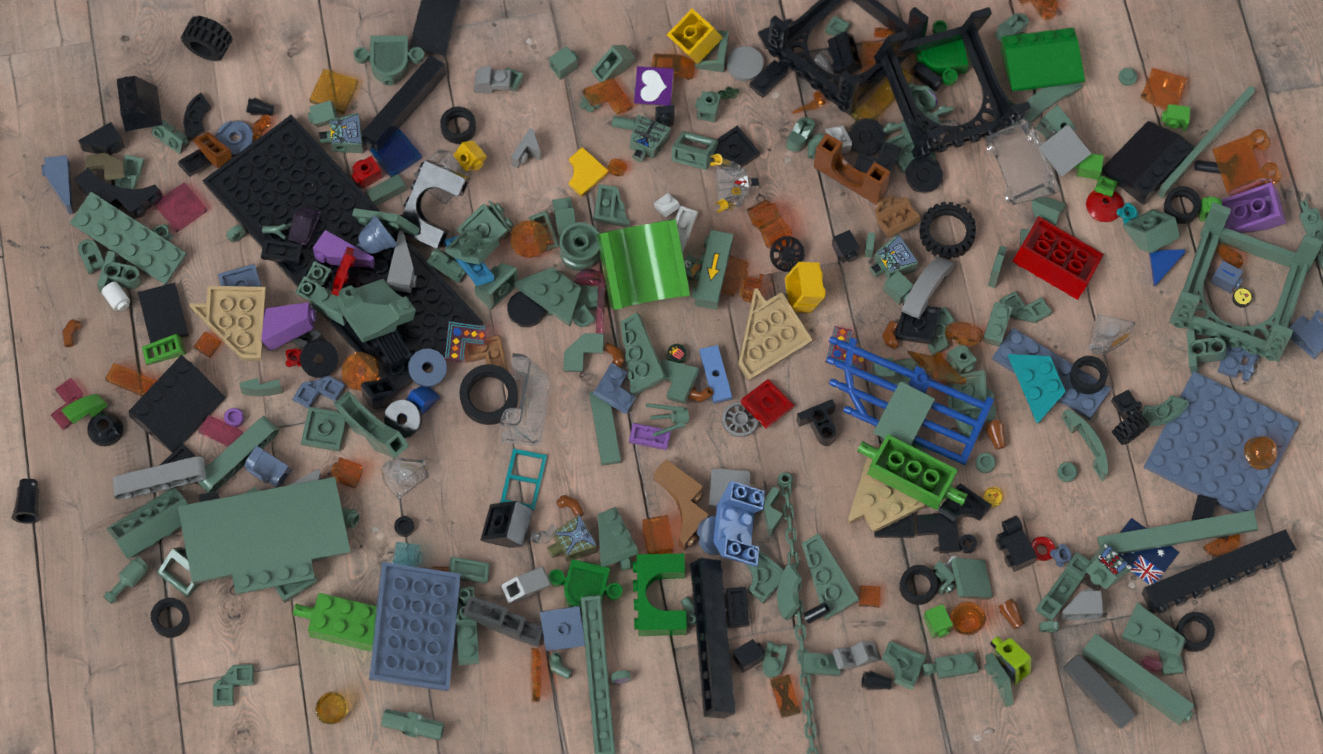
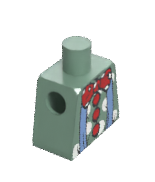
M1104 543L1092 555L1085 570L1091 576L1092 583L1100 584L1104 589H1108L1121 581L1132 567L1110 546Z

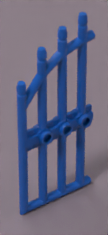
M830 337L829 342L847 350L845 362L828 356L826 362L844 370L846 384L836 379H830L829 384L850 395L856 409L845 406L843 411L848 415L877 426L879 419L868 415L860 399L883 409H886L889 403L855 388L853 375L892 392H895L898 386L852 366L854 354L911 378L908 385L925 394L928 387H932L982 409L976 420L935 401L931 406V409L973 426L970 437H966L928 419H925L922 424L926 428L965 444L962 455L918 436L913 441V443L966 465L994 399L987 397L985 402L933 380L934 373L916 366L915 370L912 371L857 347L858 340L850 338L848 343L836 337Z

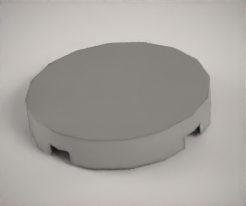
M749 46L734 49L727 59L728 72L733 78L742 82L754 80L764 67L763 57L760 52Z

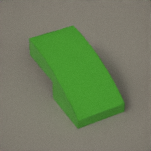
M93 394L80 398L61 410L75 424L87 414L94 417L108 405L98 394Z

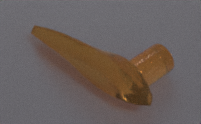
M814 92L813 101L797 108L792 113L819 108L826 101L821 98L820 92Z

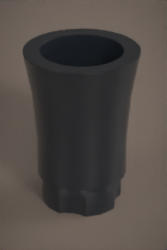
M24 478L19 481L15 507L12 513L14 521L32 524L40 520L37 480Z

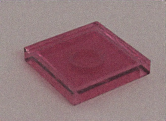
M185 182L163 196L161 201L155 205L176 232H179L207 212V208Z

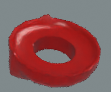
M1047 537L1034 538L1031 546L1037 555L1036 560H1050L1052 558L1050 552L1055 549L1054 543ZM1037 546H1044L1047 553L1044 555L1040 554L1037 551Z

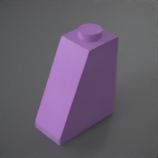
M309 302L265 308L261 341L268 351H272L314 329V321L317 319L316 311L312 309Z

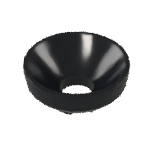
M111 412L96 414L88 423L89 438L96 445L103 447L117 443L123 435L122 421ZM101 421H108L109 427L107 429L101 430L98 428V424Z

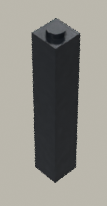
M431 55L422 63L361 132L363 144L368 149L380 151L447 74L445 64Z

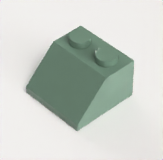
M1155 209L1123 224L1124 229L1137 247L1148 253H1154L1162 246L1169 245L1180 237L1176 218Z
M500 263L497 267L494 266L490 270L494 275V281L479 286L475 284V296L492 310L516 288L514 282L518 280V274L515 267Z

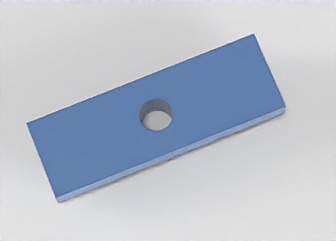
M718 345L699 349L708 386L713 390V395L711 396L713 404L732 400Z

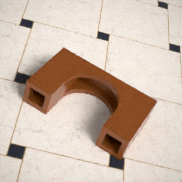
M826 133L816 147L814 168L877 205L887 192L890 171L876 162L873 163L867 173L858 171L843 158L841 154L842 142Z

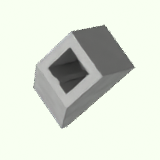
M540 567L519 575L501 586L508 602L515 603L545 589L551 583L544 567Z

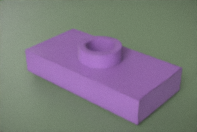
M633 423L629 443L667 450L671 431L653 437L652 434L662 430V428Z

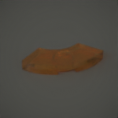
M531 648L530 688L532 702H539L541 694V656L538 648Z

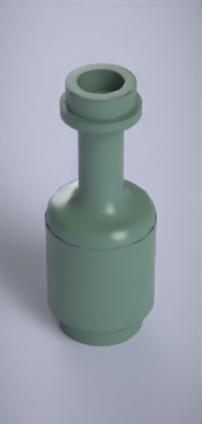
M139 557L135 560L132 559L119 573L120 582L110 592L106 591L103 597L110 604L116 602V596L126 586L134 587L147 573L146 570L149 566Z

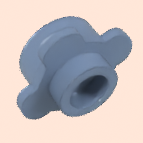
M1060 544L1056 550L1053 549L1050 552L1051 557L1056 560L1058 567L1064 566V563L1070 562L1072 559L1070 549L1064 544Z

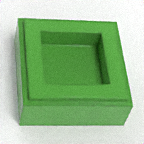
M1100 176L1094 191L1112 198L1118 182Z

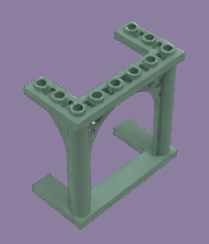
M1212 203L1200 233L1201 239L1185 285L1180 293L1169 323L1177 328L1194 330L1196 335L1221 338L1230 347H1241L1250 354H1259L1269 361L1279 362L1293 332L1288 327L1306 274H1308L1323 241L1304 235L1296 252L1225 228L1224 226L1231 208ZM1217 243L1290 268L1277 308L1266 321L1254 326H1236L1218 318L1208 307L1203 294V285ZM1198 310H1203L1206 312V316L1201 318L1195 316L1194 313ZM1265 326H1271V328L1267 330ZM1254 331H1261L1265 336V340L1257 338Z

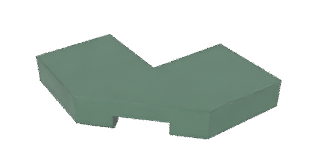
M1016 291L999 300V303L1013 307L1010 318L1037 323L1052 314L1051 309L1042 297L1025 305Z
M584 333L564 351L563 371L583 372L584 353L603 354L604 334Z
M253 664L233 665L213 685L214 707L234 706V686L254 685Z

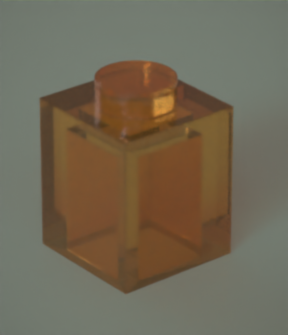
M340 457L338 463L335 462L333 464L331 473L335 477L336 482L356 489L363 474V468L361 464Z

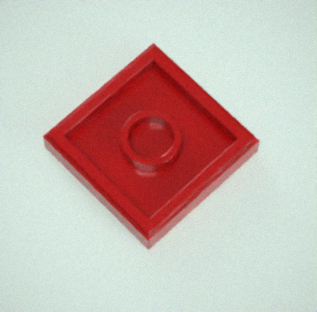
M769 379L740 400V403L765 429L790 412L795 406Z

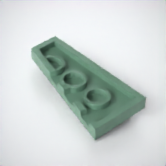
M638 313L620 321L623 344L626 349L625 358L629 370L627 373L631 385L630 394L634 396L667 379Z
M819 533L803 542V550L820 604L825 602L830 609V613L824 616L826 621L860 600Z

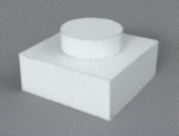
M668 193L653 203L654 208L665 218L680 208L679 202Z

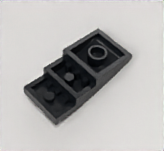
M421 0L409 49L419 47L425 53L446 57L461 0Z

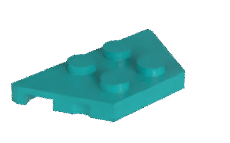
M1009 354L1008 358L1038 424L1066 393L1050 356Z

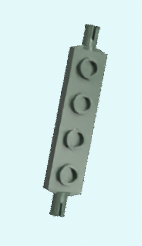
M1301 200L1299 204L1303 212L1299 214V219L1306 235L1323 241V220L1318 209H1310L1307 200ZM1322 242L1321 248H1320V250H1319V252H1318V254H1317V256H1316V257H1317V260H1318V262H1319V264H1320V267H1321L1322 271H1323V242Z

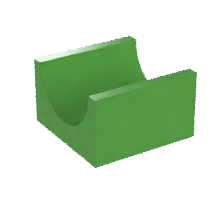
M676 219L596 233L611 309L617 310L640 303L690 295Z

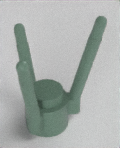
M646 404V407L672 410L671 414L650 416V419L671 418V422L675 423L673 426L653 433V437L677 428H684L685 424L689 423L688 409L683 408V406Z

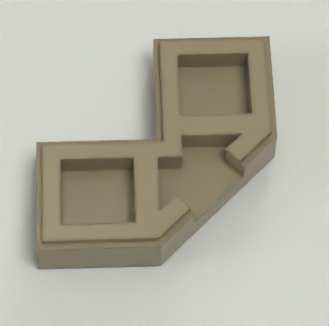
M106 153L86 155V168L89 167L91 171L104 170L105 180L124 178L125 166L122 160Z

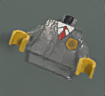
M720 154L711 155L710 157H713L715 162L710 163V166H719L714 170L718 199L715 204L721 207L717 212L736 210L749 197V189L759 188L758 177L748 178L746 169L731 160L722 158Z

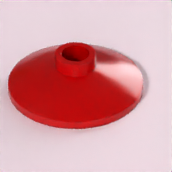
M1093 190L1086 200V209L1089 215L1100 222L1116 220L1119 218L1116 214L1117 209L1124 207L1123 200L1116 191H1114L1111 198ZM1103 200H1106V201H1108L1109 203H1108V204H1105V203H1103Z

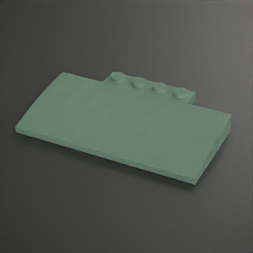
M335 477L178 506L192 584L232 577L235 594H244L315 580L312 561L350 554Z

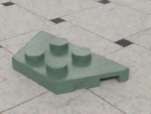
M553 267L514 282V286L569 327L571 326L573 314L576 312L577 302L582 292L580 286Z

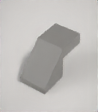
M861 641L851 648H836L832 651L838 669H854L880 660L875 643L871 641Z

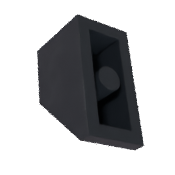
M111 122L78 140L83 152L94 154H117L125 147L122 137Z
M388 378L363 382L361 384L362 395L373 410L386 408L398 393Z

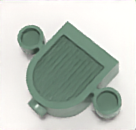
M371 36L370 52L364 47H358L353 53L354 60L357 63L370 62L373 76L385 85H393L401 81L408 72V62L419 64L424 60V51L421 48L414 47L409 52L408 36Z

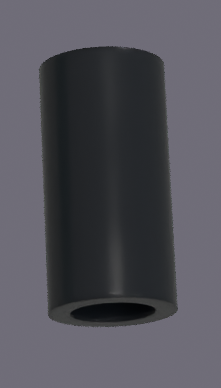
M823 602L805 612V620L810 624L830 613L829 606Z

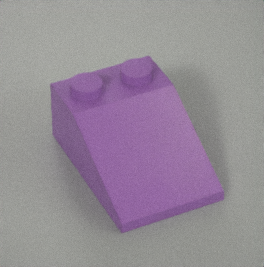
M1272 182L1222 199V206L1231 208L1224 226L1227 229L1239 233L1271 229L1286 223L1278 190Z

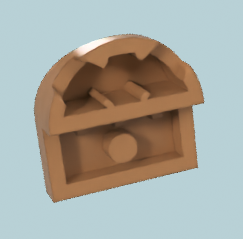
M894 195L887 196L877 203L875 210L877 225L887 237L921 222L919 214L911 207L910 200L904 196L902 199L895 198Z

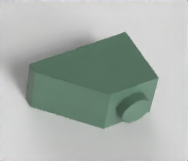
M612 45L591 72L601 84H605L625 72L636 58L626 45Z

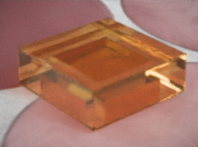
M204 332L194 345V349L211 358L221 345V341Z
M861 585L859 606L879 608L880 587Z

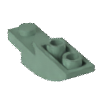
M474 587L459 588L456 616L459 665L479 664L477 622L463 615L469 596L475 597Z

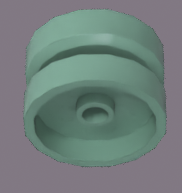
M580 222L570 224L560 235L559 248L561 260L568 268L574 271L589 270L601 258L596 235L599 232L592 225Z

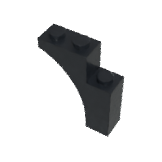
M89 167L74 178L77 186L87 197L92 192L116 208L121 205L134 220L142 217L150 207L157 205L163 198L160 189L156 185L141 189L115 187L97 177Z

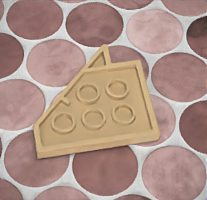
M208 286L206 303H190V309L242 361H262L263 342L261 340L266 287Z
M758 288L753 291L738 360V366L748 381L813 341L782 292L765 301Z
M867 457L849 514L848 523L851 524L864 517L872 532L875 533L925 508V504L867 475L872 463V459Z

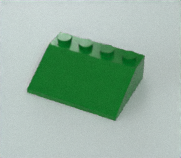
M1074 27L1001 37L1000 54L1012 92L1085 82L1080 48Z

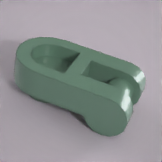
M91 239L81 241L78 251L88 274L94 273L96 269H102L104 260L95 241ZM96 257L97 261L90 264L89 260Z
M768 641L762 666L763 674L767 678L775 679L780 676L788 645L782 644L780 646ZM772 652L779 653V658L771 657Z

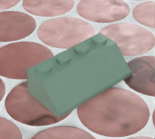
M174 487L106 529L128 560L138 556L145 548L154 546L161 538L172 535L176 529L181 527L178 506L188 505V503Z

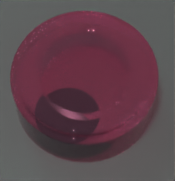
M1147 655L1142 660V665L1153 672H1159L1163 666L1159 661Z

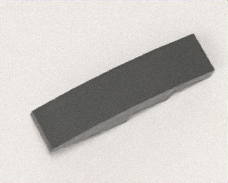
M469 596L463 615L503 635L538 647L543 634L542 626L526 621V617L508 612L506 607Z
M1078 654L1063 667L1086 697L1091 698L1103 713H1107L1118 728H1123L1136 716L1115 690Z

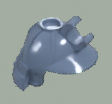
M374 215L368 225H365L360 232L359 244L355 247L372 254L384 249L394 248L398 245Z

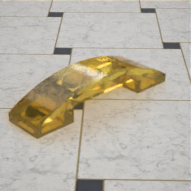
M901 67L908 84L913 75ZM888 79L865 104L862 103L851 114L854 120L857 121L861 118L876 120L894 102L895 97Z

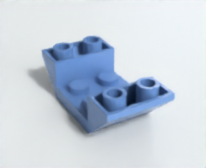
M734 481L728 484L717 504L713 540L722 557L755 567L758 565L759 547L751 545L754 513L763 510L765 491Z

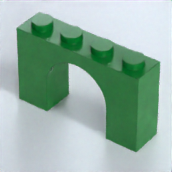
M684 553L637 554V561H633V573H637V580H633V592H637V599H634V611H638V618H634V630H638V636L686 635V610H659L653 607L646 597L647 589L657 580L684 579Z

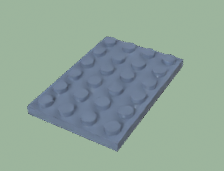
M389 562L381 563L369 680L446 692L449 690L461 574Z

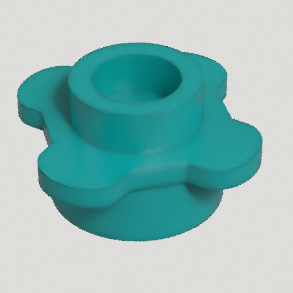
M1125 203L1123 208H1119L1116 211V214L1123 219L1124 224L1139 216L1138 211L1131 203Z

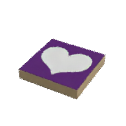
M637 66L634 104L672 105L675 69Z

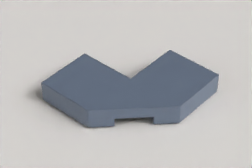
M325 376L311 382H303L292 399L294 402L309 409L319 394L337 401L346 388V384L331 376Z

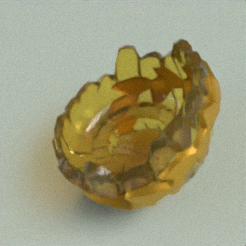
M329 691L325 693L316 703L315 711L317 718L322 723L329 725L341 722L348 711L346 699L339 692Z

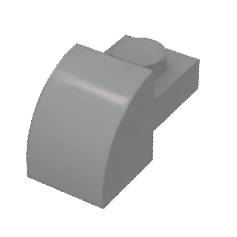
M491 66L479 68L475 73L474 93H493V90H510L511 70H492Z

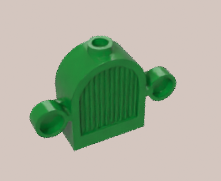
M938 20L933 23V34L947 31V24L944 21ZM962 39L916 53V61L925 65L937 76L942 77V81L946 85H954L958 74L967 73L969 64Z
M571 559L567 577H564V573L558 569L552 570L549 573V580L552 586H564V597L568 607L580 605L581 610V597L601 596L602 605L605 595L611 600H618L622 597L623 593L622 587L618 583H611L607 587L610 576V568Z

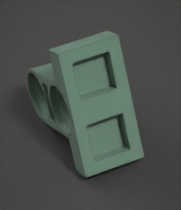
M108 251L97 283L100 293L106 285L115 281L123 288H138L141 284L138 269L131 265L117 263L116 253ZM111 272H117L113 276L109 275ZM130 276H136L134 279H128Z
M1194 330L1187 331L1188 359L1191 373L1193 371L1199 373L1198 363L1221 361L1226 358L1228 351L1223 339L1208 338L1197 340ZM1216 347H1222V350L1218 352L1213 351ZM1197 349L1203 350L1199 354L1194 353Z

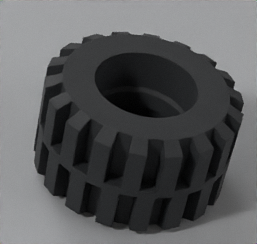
M203 16L191 17L181 35L182 43L192 53L210 61H221L233 39L225 27Z

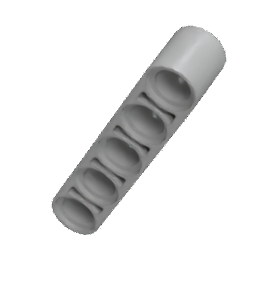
M192 457L115 476L112 479L114 498L124 500L205 480L207 477L204 458Z

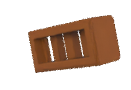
M207 132L193 139L196 146L216 168L221 167L232 159L231 150L211 133Z

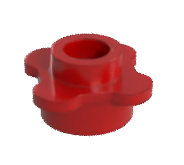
M293 348L285 352L287 357L285 365L287 367H301L299 358L302 349Z

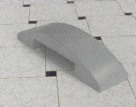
M941 257L934 259L915 282L902 307V312L919 319L928 306V299L942 279H947L956 263Z

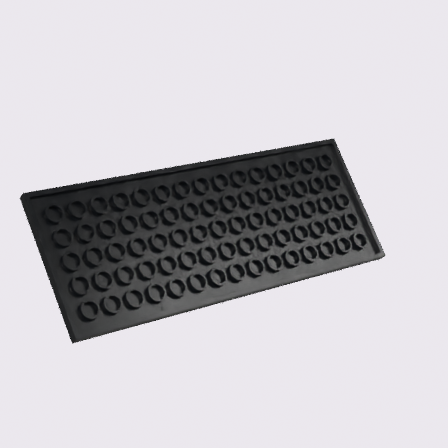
M292 115L281 121L202 180L208 190L237 222L243 226L262 249L265 239L301 244L303 246L299 265L274 261L297 288L303 277L307 276L315 261L332 270L331 275L323 286L332 293L333 282L339 265H330L326 262L318 261L314 256V245L326 230L349 244L356 246L359 244V234L365 225L360 224L358 219L352 216L354 208L381 212ZM293 224L292 227L281 231L286 236L285 239L274 233H262V226ZM385 228L396 242L399 231ZM405 238L414 268V275L417 276L416 286L412 287L411 293L393 291L401 297L406 296L416 312L412 321L398 325L396 329L410 351L411 357L421 349L436 350L444 357L446 346L448 354V349L451 352L453 350L452 347L461 344L462 338H465L463 339L465 341L471 336L473 331L479 330L474 328H481L477 326H484V322L438 272L426 263V259ZM395 247L384 249L378 253H367L374 257L375 266L373 268L349 267L347 271L349 277L346 284H343L342 289L351 285L354 288H358L384 279L387 283ZM323 315L380 379L388 378L398 392L413 381L408 372L410 361L391 370L388 365L384 366L380 358L382 355L380 350H375L371 340L362 343L348 321L343 326ZM454 328L461 329L462 333L458 336L454 335ZM466 330L470 333L468 336L464 334ZM456 338L460 341L457 344L453 342ZM428 363L424 364L422 366L423 371L425 372L432 365Z

